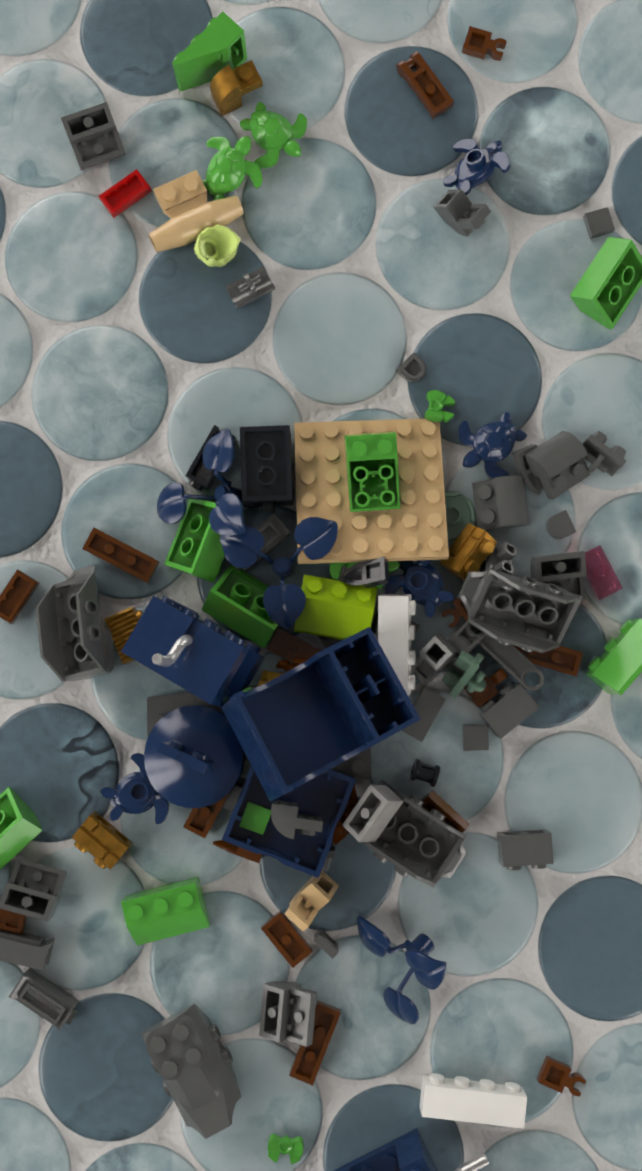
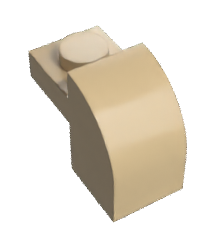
M322 870L319 878L312 876L290 901V906L285 915L298 928L305 931L318 911L331 900L339 885Z

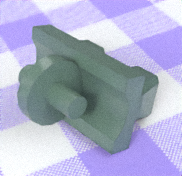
M464 651L460 653L454 665L464 672L460 674L450 667L442 679L452 689L449 693L450 696L456 698L466 684L468 685L466 690L469 693H473L474 690L482 692L486 688L487 684L483 679L486 676L483 671H479L478 674L475 673L484 658L483 655L477 653L473 657Z

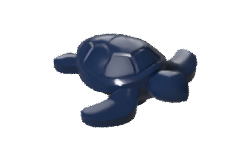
M464 139L456 142L453 146L454 151L467 154L457 164L454 175L447 176L443 180V185L446 187H453L455 185L457 189H462L465 195H468L471 189L487 181L496 167L503 173H506L511 165L506 153L502 152V142L500 140L492 142L486 149H480L474 139Z
M509 412L501 416L500 422H493L482 426L475 435L471 433L468 422L463 421L458 428L459 441L464 446L472 447L473 450L464 456L462 465L466 468H472L483 460L485 473L490 478L509 476V473L500 468L496 462H500L508 457L515 441L521 442L525 440L527 434L521 430L516 431V426L511 423L512 418Z
M418 560L416 563L413 561H397L400 569L404 570V573L389 578L390 583H387L385 586V594H396L398 589L403 587L405 594H412V600H415L417 604L425 606V614L429 618L434 616L436 612L435 606L441 605L442 601L450 602L455 599L453 593L444 591L440 573L434 566L430 565V562L433 560Z
M135 753L131 756V759L138 765L140 772L126 775L117 784L115 789L105 787L100 792L105 798H111V805L114 807L110 812V819L112 821L118 820L123 812L140 814L154 806L155 823L161 824L167 818L169 803L150 783L145 770L144 755Z

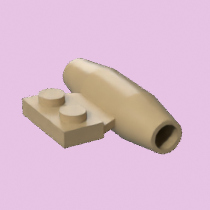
M197 170L153 189L163 213L171 219L148 235L156 253L182 247L196 241L198 234L201 233V230L204 231L206 227H213L217 224L222 226L228 225L244 214L243 208L236 195L207 202V190Z

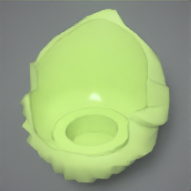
M217 224L213 227H206L204 231L201 230L193 249L197 258L207 266L223 267L235 257L241 239L228 227Z

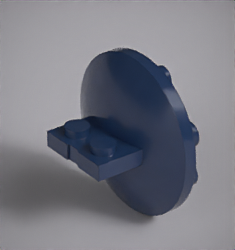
M185 706L166 714L151 730L144 751L145 770L154 789L170 803L185 808L209 806L227 796L241 776L245 758L244 750L226 716L215 709L205 706Z

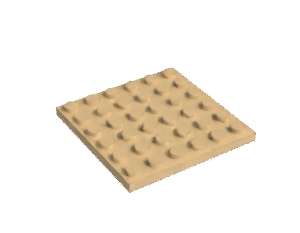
M427 419L294 423L297 525L309 517L333 520L338 525L336 542L326 556L318 560H311L307 558L304 550H302L298 555V564L362 562L383 556L388 561L448 560L449 550L440 422H432ZM396 432L400 509L350 512L344 435Z

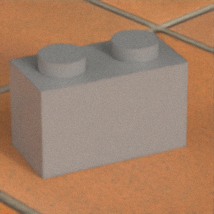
M370 784L343 823V826L358 842H376L403 801L388 786Z

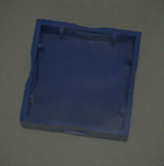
M251 766L222 840L256 854L271 856L286 866L319 878L332 845L334 830L344 813L356 779L329 769L275 799L298 803V813L322 817V832L316 831L315 836L300 834L299 829H295L294 839H290L276 829L271 815L263 835L239 826L248 801L268 809L272 807V801L270 802Z

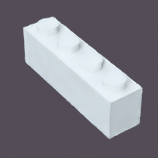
M381 594L378 596V642L409 696L411 690L415 689V675H411V665H415V650H411V640H415L416 628L415 625H411V615L416 613V602L412 600V594Z
M437 1073L422 1076L419 1105L422 1117L524 1129L527 1095L519 1084L513 1082H506L505 1085L495 1084V1082L488 1079H481L480 1082L470 1081L462 1076H456L455 1079H451Z

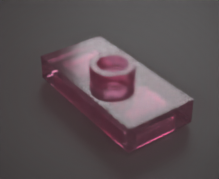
M601 545L585 552L587 578L599 600L623 589Z

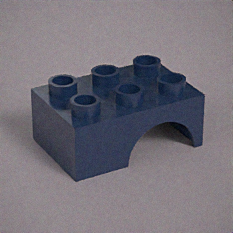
M370 627L316 653L307 661L261 686L246 692L242 690L232 695L221 707L270 802L421 720Z

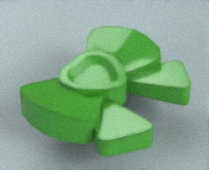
M438 390L427 392L426 398L429 402V407L425 412L424 418L432 422H441L443 420L445 423L452 420L454 414L442 409L443 406H454L455 401L449 395L446 396Z
M276 1134L270 1135L267 1146L270 1159L276 1163L280 1153L284 1155L289 1153L291 1164L301 1160L304 1149V1141L301 1136L291 1139L287 1135L282 1138Z

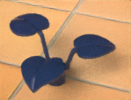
M225 429L213 436L206 443L203 450L204 466L209 470H214V475L224 485L218 486L215 489L214 496L184 495L182 484H168L161 491L157 501V513L162 521L168 524L180 522L186 513L187 505L185 500L187 499L216 501V507L212 509L209 515L210 526L214 532L225 536H237L246 533L243 520L242 491L231 487L232 482L226 480L220 474V472H227L230 469L234 458L233 437L229 429Z
M309 517L302 520L296 526L294 532L295 541L300 547L297 548L290 559L278 557L273 560L260 550L265 544V539L258 530L245 526L246 533L241 535L220 536L225 557L233 566L238 568L251 567L256 563L257 555L272 564L274 573L281 578L280 586L272 585L266 589L263 596V604L271 619L285 629L291 628L296 619L302 614L306 604L305 594L299 586L295 584L285 585L286 578L293 573L292 563L295 562V559L302 550H304L307 558L311 560L321 559L331 551L338 534V525L333 520L319 517Z
M359 915L357 927L360 939L373 954L383 957L386 955V952L391 954L406 948V961L411 968L397 988V992L391 987H387L383 995L386 1006L396 1017L409 1024H415L419 1020L418 1009L411 999L402 995V990L413 972H415L417 980L426 988L432 990L438 988L445 976L446 962L428 956L434 950V943L427 935L419 934L412 942L406 940L403 944L390 947L391 942L387 935Z

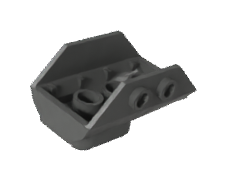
M91 565L73 571L66 581L51 585L36 606L41 658L62 682L106 675L113 670L115 665L111 630L103 625L95 567Z
M493 569L483 572H468L459 593V598L467 609L469 623L503 645L508 646L512 644L519 646L527 652L537 651L540 653L559 647L583 596L570 593L568 590L551 583L537 582L535 579L527 576L520 578Z
M383 780L380 781L378 785L388 786L403 803L376 842L363 843L374 851L372 855L383 863H386L388 860L395 865L394 870L406 878L410 875L432 887H435L440 879L451 878L467 853L463 845L466 835L445 822V816L436 809L432 808L431 811H428L422 807L424 802L413 794L407 797Z
M192 1004L140 1032L151 1057L152 1066L163 1078L164 1090L168 1096H172L186 1126L194 1128L205 1139L229 1127L232 1124L235 1104L242 1096L231 1063L233 1062L231 1052L228 1047H223L220 1041L221 1033L217 1025H212L210 1019L195 1004Z

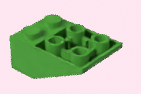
M223 11L209 21L207 28L201 34L194 36L190 45L184 51L179 52L175 56L172 65L180 91L211 82L213 77L224 67L230 65L231 69H234L247 59L244 30Z
M396 432L344 435L350 512L400 509Z

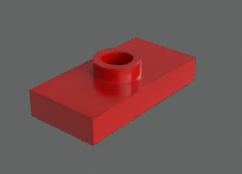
M136 169L98 197L114 219L152 192V189Z

